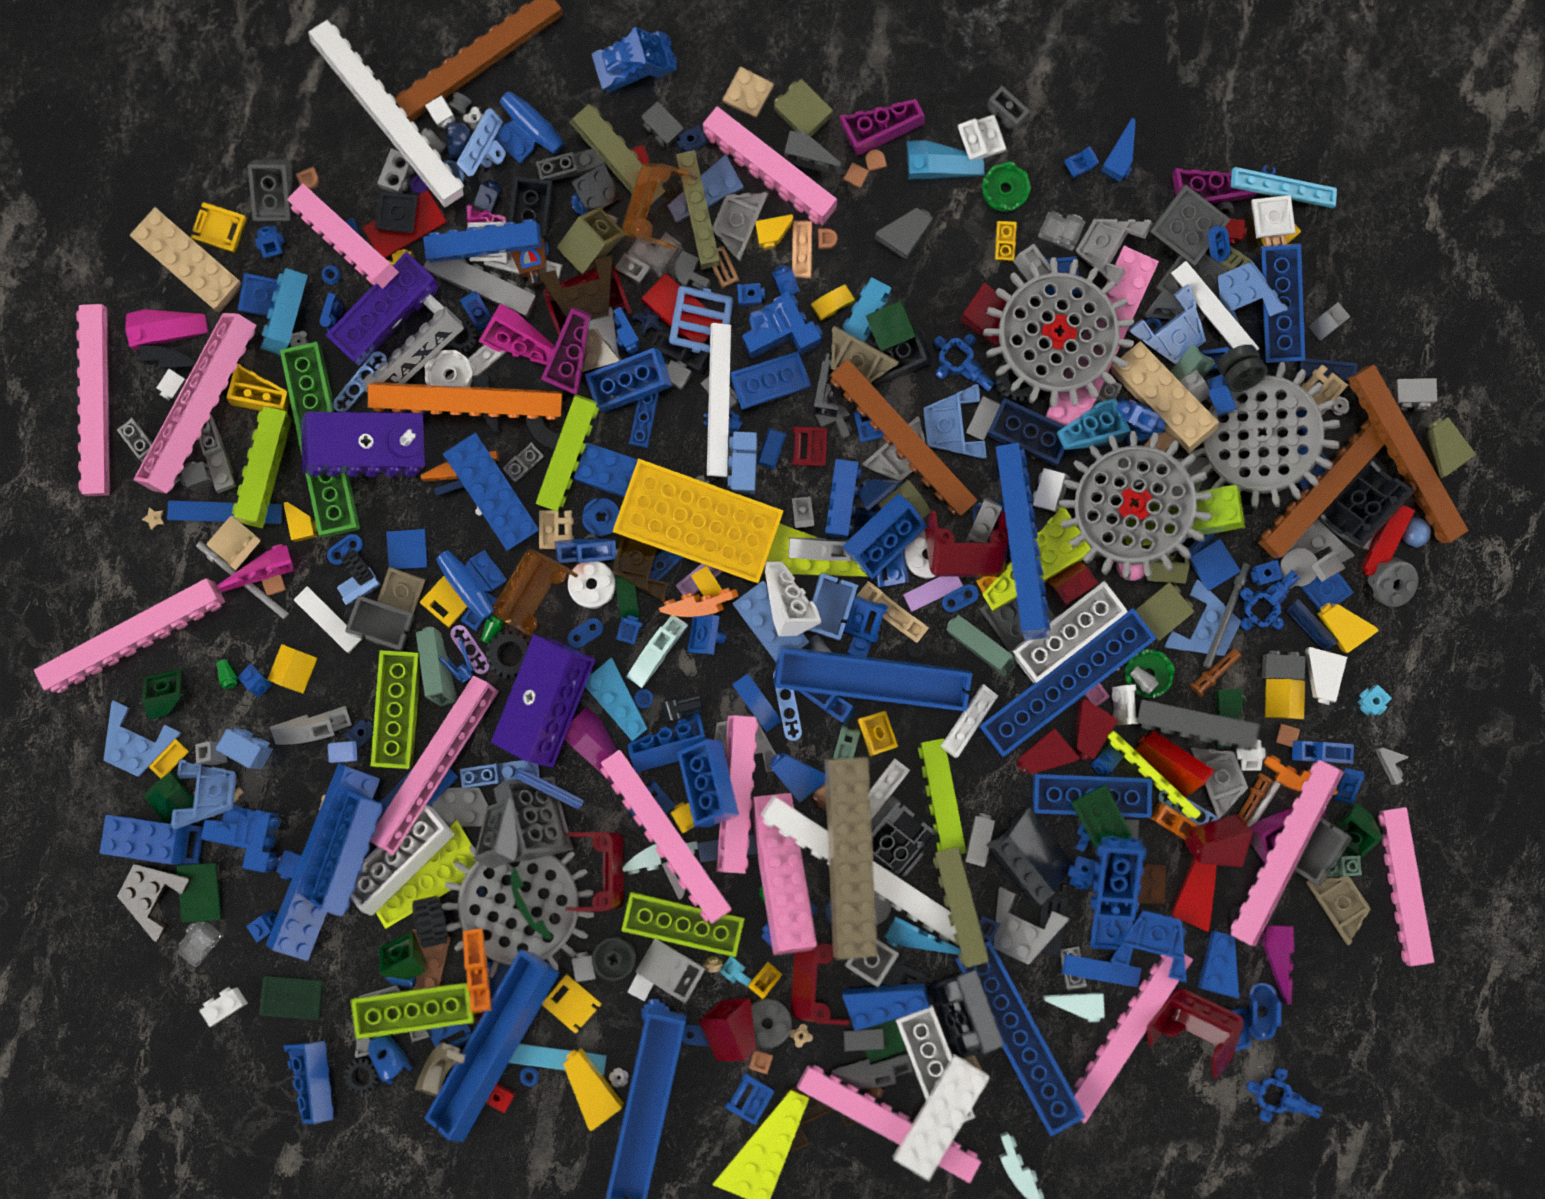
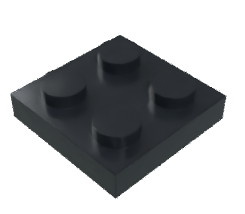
M600 164L570 181L586 213L598 207L602 209L621 198L604 164Z
M380 191L375 229L414 234L419 200L418 195Z

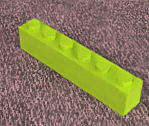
M574 395L536 504L557 512L559 507L563 508L566 497L563 496L564 492L571 487L573 481L570 478L572 471L576 472L579 461H577L578 454H583L586 443H583L585 435L589 437L592 425H589L592 418H596L599 410L596 407V401L580 395Z
M944 739L920 743L921 747H918L919 758H923L925 765L921 766L923 778L927 777L928 785H925L927 797L931 796L932 804H929L931 816L935 817L936 822L932 824L933 830L939 834V842L936 843L937 851L940 852L959 847L960 853L965 854L966 848L947 751L940 747Z

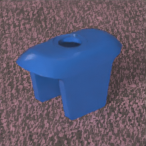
M1258 983L1251 987L1249 994V1033L1255 1039L1267 1040L1272 1038L1276 1033V1029L1281 1026V1002L1273 986ZM1263 1005L1267 1008V1014L1264 1017L1257 1015L1258 1006Z
M389 1035L375 1036L370 1040L368 1052L381 1080L392 1084V1077L398 1074L402 1067L409 1071L413 1069L406 1053ZM382 1050H386V1057L379 1060V1052Z

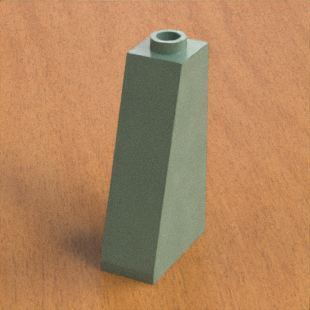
M960 615L949 621L948 628L946 629L948 633L1006 679L1017 665L1013 655Z
M425 627L422 631L416 632L425 697L441 707L456 703L458 696L452 673L439 660L442 657L449 664L442 634L434 627Z

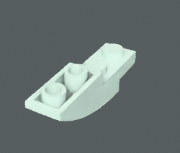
M671 615L642 651L629 671L627 678L643 688L665 660L667 653L688 628V624L678 617Z
M697 841L685 843L692 854H695V849H698ZM654 844L638 853L623 867V872L628 871L629 875L639 873L640 868L647 867V871L659 869L658 865L662 864V860L655 850L658 846Z
M1008 1132L1001 1133L1000 1136L1006 1153L999 1156L1009 1177L1027 1199H1044L1041 1189L1037 1190L1035 1182L1038 1180L1034 1170L1030 1171L1028 1166L1020 1167L1024 1164L1020 1154L1016 1155L1014 1147H1017L1014 1136H1009Z

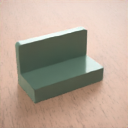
M1192 344L1170 372L1179 381L1195 370L1204 378L1215 364V361L1203 355Z

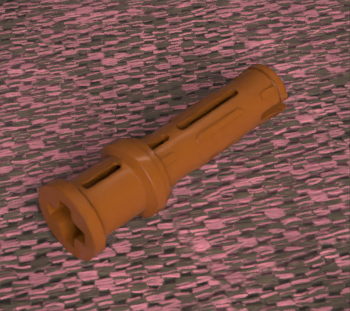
M1233 648L1208 672H1203L1202 676L1195 683H1191V689L1199 697L1204 696L1203 693L1210 686L1216 684V680L1242 657L1241 654Z
M1261 773L1258 774L1259 778L1254 787L1250 788L1251 794L1239 813L1240 818L1246 824L1260 800L1266 797V792L1270 785L1275 782ZM1250 804H1252V806L1250 807L1249 811L1247 812L1245 818H1243V816H1244V814L1246 813L1248 807L1250 806Z

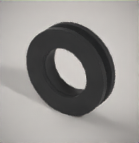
M546 381L534 389L563 391V396L574 398L575 395ZM580 382L577 395L593 400L590 390ZM599 411L596 418L591 419L589 425H592L589 437L585 435L583 443L588 442L594 435L599 422ZM525 415L528 428L535 439L543 446L555 450L561 433L550 430L546 426L543 416L531 419Z

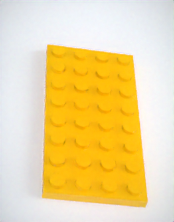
M638 459L612 532L758 584L783 510Z

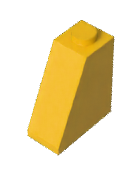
M1327 603L1316 614L1325 628L1338 640L1336 644L1339 649L1345 653H1349L1379 631L1377 627L1338 604Z

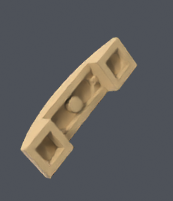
M869 581L857 594L858 597L877 604H885L888 609L883 619L916 643L919 642L929 629Z

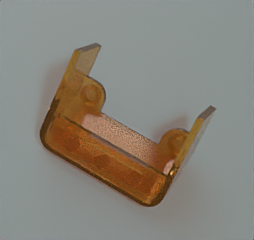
M646 163L640 169L622 230L630 238L674 251L675 247L671 244L651 238L653 227L646 220L657 183H665L669 179L670 174L697 181V177L689 171L669 165Z
M530 549L524 554L494 605L493 615L533 637L532 632L537 628V618L533 614L551 584L557 585L562 583L566 579L567 574L577 578L578 574L534 549Z

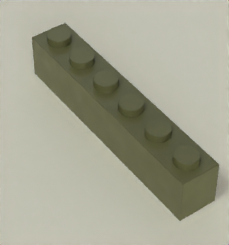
M588 104L569 121L570 124L646 209L665 192L663 184L660 180L654 179L650 174L651 170L645 164L642 165L640 163L638 155L633 150L627 148L625 140L613 132L612 125L599 116V110L595 106Z
M695 150L676 154L701 269L719 266L720 260Z
M955 847L936 852V857L933 858L935 868L940 869L941 876L938 877L940 887L945 888L946 895L943 898L945 906L950 907L951 914L948 915L950 925L955 926L956 934H953L956 946L960 945L961 953H958L961 965L965 964L966 968L987 963L989 958L960 849Z

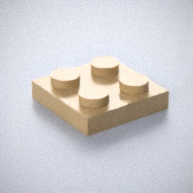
M740 67L723 98V102L757 118L774 84Z

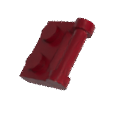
M793 427L794 457L791 459V465L826 467L827 428ZM802 434H808L807 459H801Z

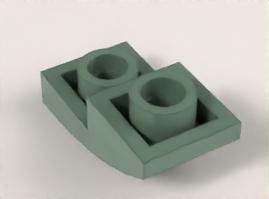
M1360 856L1340 857L1333 869L1328 867L1327 870L1330 873L1327 877L1362 875Z

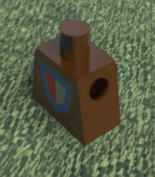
M543 237L541 238L542 248L510 252L521 278L529 277L531 286L541 284L542 281L539 274L547 272L546 244Z

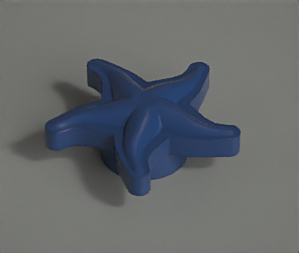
M645 304L644 313L632 316L633 320L637 319L642 322V335L649 328L663 330V327L658 323L660 317Z

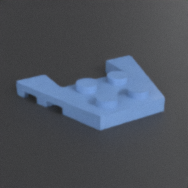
M1253 262L1218 276L1220 302L1237 322L1238 319L1234 310L1262 298L1269 316L1288 310L1287 306L1284 303L1282 304L1277 298V293L1268 286L1267 280Z
M1189 284L1174 294L1184 311L1153 334L1143 319L1128 329L1130 333L1174 364L1178 363L1192 344L1198 348L1206 342L1201 320L1196 310V302L1193 299L1192 288Z
M978 384L923 408L928 447L981 459L987 458L985 441L965 443L960 404L980 402Z
M1196 580L1189 596L1205 603L1206 607L1190 639L1171 631L1164 647L1208 654L1226 606L1211 591H1207L1201 581ZM1233 613L1216 652L1218 656H1225L1241 623Z
M112 701L104 761L140 777L149 768L148 766L182 732L164 725L157 741L153 742L122 727L130 708L117 701Z
M179 760L177 774L179 779L197 778L193 809L173 810L171 822L173 829L233 809L236 774L234 771L216 767L208 768L202 766V764L187 763L186 760Z

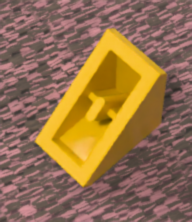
M767 962L752 979L748 987L763 999L783 974Z

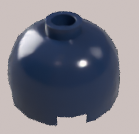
M461 122L446 123L448 159L458 160L472 136L470 135L469 128Z

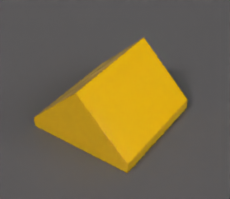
M281 644L267 680L304 694L318 658Z
M1266 679L1265 718L1304 719L1305 681Z
M886 710L857 720L870 757L898 747Z

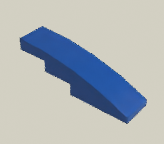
M1065 954L1062 974L1138 987L1141 968L1135 966L1125 967L1107 961Z

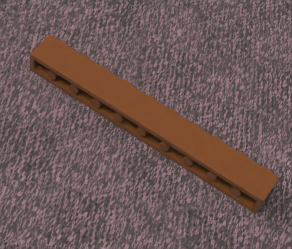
M534 0L530 4H524L519 9L520 11L514 15H508L499 26H493L490 28L489 33L477 37L472 45L463 47L458 52V55L446 59L438 69H432L427 74V77L415 81L407 91H401L397 98H395L397 105L405 111L410 122L427 111L426 104L440 96L443 99L563 15L561 7L555 0Z
M848 359L830 374L832 378L830 382L837 389L839 387L842 388L845 392L843 396L850 403L853 401L858 406L856 410L863 417L866 415L871 420L869 424L876 431L880 430L884 434L882 438L888 445L893 444L897 448L895 452L901 459L906 458L910 462L908 464L909 468L915 474L919 472L922 475L921 481L928 488L930 486L933 487L935 490L934 495L941 502L944 500L948 504L947 509L954 516L956 514L962 516L978 501Z
M1366 366L1350 376L1348 380L1351 389L1359 397L1360 405L1368 413L1369 421L1376 427L1380 440L1388 448L1387 452L1397 464V470L1405 478L1406 485L1415 491L1416 503L1423 510L1426 521L1434 529V535L1441 543H1450L1469 531L1376 366Z
M1369 419L1361 425L1362 429L1358 434L1355 433L1349 438L1348 441L1350 443L1337 451V457L1334 460H1330L1332 468H1324L1325 470L1321 474L1319 473L1315 476L1319 485L1315 487L1311 484L1309 488H1304L1300 492L1301 499L1291 502L1286 508L1288 511L1284 515L1278 516L1274 521L1275 525L1271 529L1268 528L1261 535L1262 539L1258 543L1274 559L1282 558L1385 444L1380 440L1376 427L1371 424Z

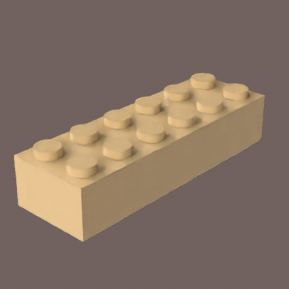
M154 208L130 234L136 242L218 313L241 290L242 283L157 208Z
M1141 341L1121 357L1128 362L1125 368L1118 367L1115 364L1111 366L1112 374L1143 406L1161 415L1160 419L1165 422L1164 428L1188 453H1191L1218 429L1219 422Z

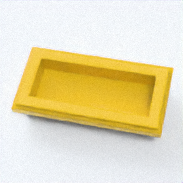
M174 739L148 767L162 778L189 751L177 739Z

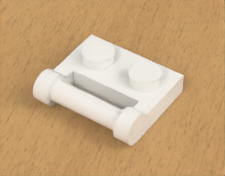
M1136 685L1112 687L1113 716L1118 719L1115 725L1138 724L1134 695Z

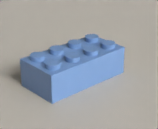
M764 581L732 603L775 662L777 661L779 646L803 649L809 644L808 639L803 633L797 636H778L773 622L768 587Z

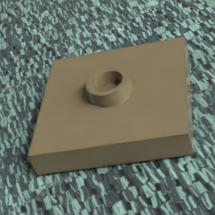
M389 567L377 602L414 614L426 579Z

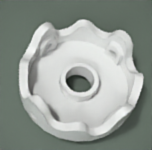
M439 351L425 364V382L427 385L470 387L472 384L473 367L470 361L458 351ZM448 370H453L455 373L454 378L451 380H447L445 377Z
M923 530L904 549L907 569L910 573L923 579H929L937 576L931 573L928 559L922 556V551L927 549L925 530Z
M600 561L580 563L571 571L568 578V590L572 599L580 606L598 609L608 603L614 596L616 589L615 576L606 564ZM589 579L597 581L595 589L587 588L586 583Z

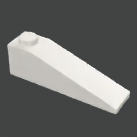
M766 562L764 569L773 622L778 636H797L820 624L821 619L816 605L812 601L809 602L803 588L799 589L794 582V576L784 563Z

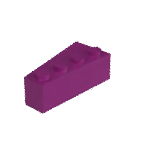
M916 99L892 104L889 107H877L866 112L859 111L852 115L846 116L845 114L839 116L840 125L856 156L925 124L924 113Z
M1175 168L1172 173L1176 195L1184 185H1187L1211 205H1216L1223 201L1234 202L1251 199L1257 194L1256 192L1232 188V172H1205Z

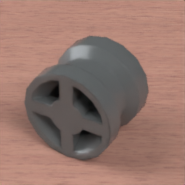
M455 92L453 95L454 99L452 102H449L448 107L461 115H465L466 107L471 104V100Z

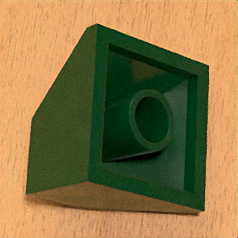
M181 669L143 677L142 705L149 719L168 715L181 697Z
M176 772L166 774L144 795L165 823L172 822L173 810L191 809L194 806L195 797L182 780L179 779Z
M1357 803L1344 814L1335 826L1353 837L1345 851L1351 856L1359 855L1360 860L1383 838L1372 814Z
M413 931L379 947V974L381 976L409 980L425 972V957Z

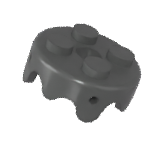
M1392 557L1389 562L1378 564L1375 574L1368 577V584L1373 589L1374 594L1372 596L1378 602L1389 607H1399L1407 603L1414 596L1418 587V574L1410 563L1400 558ZM1399 579L1398 586L1393 588L1394 582Z
M774 998L759 999L751 1004L756 1045L763 1048H773L782 1044L788 1038L792 1027V1018L787 1007ZM763 1019H772L773 1026L770 1029H765L762 1026Z

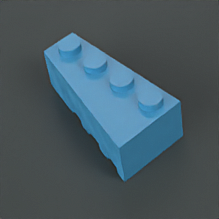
M285 268L283 274L279 273L276 282L279 287L277 291L274 290L271 301L274 304L272 308H269L267 319L269 320L262 332L264 337L260 349L281 355L280 350L286 349L289 345L308 275Z
M871 277L860 293L861 298L859 302L856 301L851 310L853 312L851 318L846 319L842 327L845 329L844 331L866 342L872 331L866 315L884 308L890 297L891 287Z
M610 658L588 677L585 687L632 741H635L648 728L613 658Z

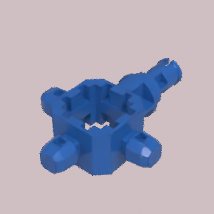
M968 334L963 341L959 338H952L946 343L943 337L938 336L933 341V344L938 350L941 349L938 360L942 366H939L936 370V376L943 379L949 372L953 375L962 374L968 380L971 379L974 382H978L989 392L996 382L983 373L984 370L980 368L981 365L973 359V350L970 347L974 345L976 338L972 334ZM954 345L958 346L968 356L958 368L954 367L944 357Z
M1124 398L1117 400L1116 410L1122 414L1121 418L1149 432H1153L1154 429L1162 430L1164 428L1165 422L1160 419L1161 415L1154 410L1133 400L1127 401Z
M1291 570L1280 582L1272 584L1266 591L1257 590L1254 593L1249 588L1244 587L1240 591V595L1246 601L1244 603V612L1248 617H1245L1240 625L1247 631L1254 626L1255 622L1260 627H1267L1271 623L1273 627L1280 630L1284 626V621L1278 616L1281 613V606L1279 604L1287 597L1289 589L1300 577ZM1264 597L1274 607L1272 608L1273 611L1265 619L1260 620L1250 610L1259 598Z
M1278 1067L1274 1073L1275 1079L1267 1076L1261 1079L1260 1084L1255 1081H1248L1246 1089L1254 1094L1256 1093L1255 1100L1257 1104L1264 1107L1260 1112L1261 1120L1269 1122L1273 1116L1272 1111L1282 1113L1286 1110L1300 1114L1303 1112L1317 1119L1319 1118L1320 1114L1315 1111L1321 1112V1106L1307 1102L1300 1094L1292 1092L1288 1084L1283 1083L1287 1078V1070ZM1269 1083L1284 1088V1094L1278 1106L1263 1101V1095Z

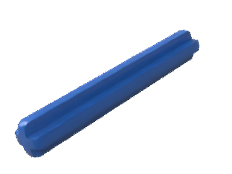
M518 768L515 771L514 777L576 809L582 807L584 802L582 798L522 768Z

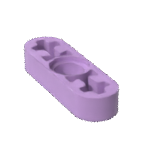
M457 625L453 627L450 635L454 643L461 651L458 641L459 637L456 638L455 636L457 635V630H464L462 635L465 640L470 638V641L464 643L465 648L470 644L476 647V652L473 655H468L470 663L476 673L486 674L490 670V665L487 663V657L472 635L464 626ZM479 653L481 654V656L478 657V659L481 662H486V664L484 665V670L477 669L478 663L476 660H474L473 662L471 661V659L476 658L479 655Z

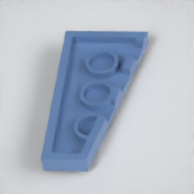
M726 154L701 176L707 207L725 199L726 195H731L744 189ZM682 192L668 205L676 223L690 217L685 193Z

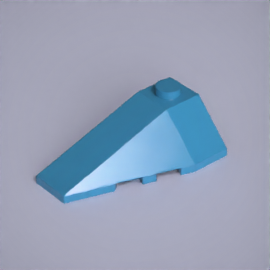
M907 141L909 179L984 176L983 158L969 160L966 151L930 141Z
M1116 398L1097 403L1089 411L1083 413L1082 416L1059 430L1057 434L1064 449L1088 448L1091 445L1095 447L1110 445L1109 436L1111 435L1115 437L1117 443L1122 442L1131 430L1127 421L1121 418L1122 414L1116 410L1118 405Z
M896 916L893 917L884 935L887 938L886 942L894 947H897L899 944L904 947L952 954L961 953L960 948Z

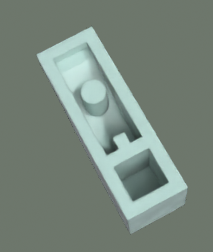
M1101 992L1043 995L1044 1001L1085 1019L1088 1018V1022L1100 1021V1018H1105L1104 1000Z

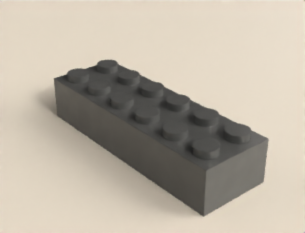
M1146 700L1141 702L1137 723L1142 724L1141 728L1155 731V727L1161 728L1160 732L1173 735L1174 731L1180 732V736L1191 739L1196 735L1200 736L1199 740L1212 743L1213 739L1219 740L1218 744L1232 747V743L1238 744L1239 749L1251 751V748H1256L1261 727L1259 724Z

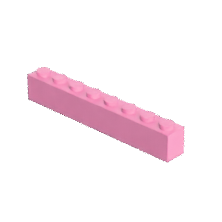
M303 183L287 199L292 204L290 208L298 216L303 214L301 218L308 225L312 223L313 226L311 228L319 235L323 233L324 236L322 238L330 246L334 243L335 246L333 248L340 255L345 253L346 256L344 258L351 265L355 263L357 265L355 269L364 276L366 273L368 275L366 279L373 286L378 284L383 289L398 274V271Z
M728 716L725 759L739 815L720 823L717 871L745 873V869L748 867L746 855L750 845L748 830L751 828L749 813L752 809L751 791L754 788L752 772L755 770L753 757L757 747L755 733L758 730L756 717Z
M1407 807L1379 811L1380 815H1378L1377 820L1379 827H1382L1383 831L1381 842L1386 848L1384 859L1386 865H1389L1388 881L1393 887L1391 899L1393 904H1396L1397 912L1394 915L1396 923H1399L1400 927L1398 938L1400 943L1403 944L1404 950L1401 951L1403 962H1406V965L1409 966L1434 963Z

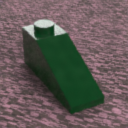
M1242 689L1216 690V715L1238 720L1243 705H1245V694L1242 693ZM1218 744V748H1225V747H1226V746H1224V745Z

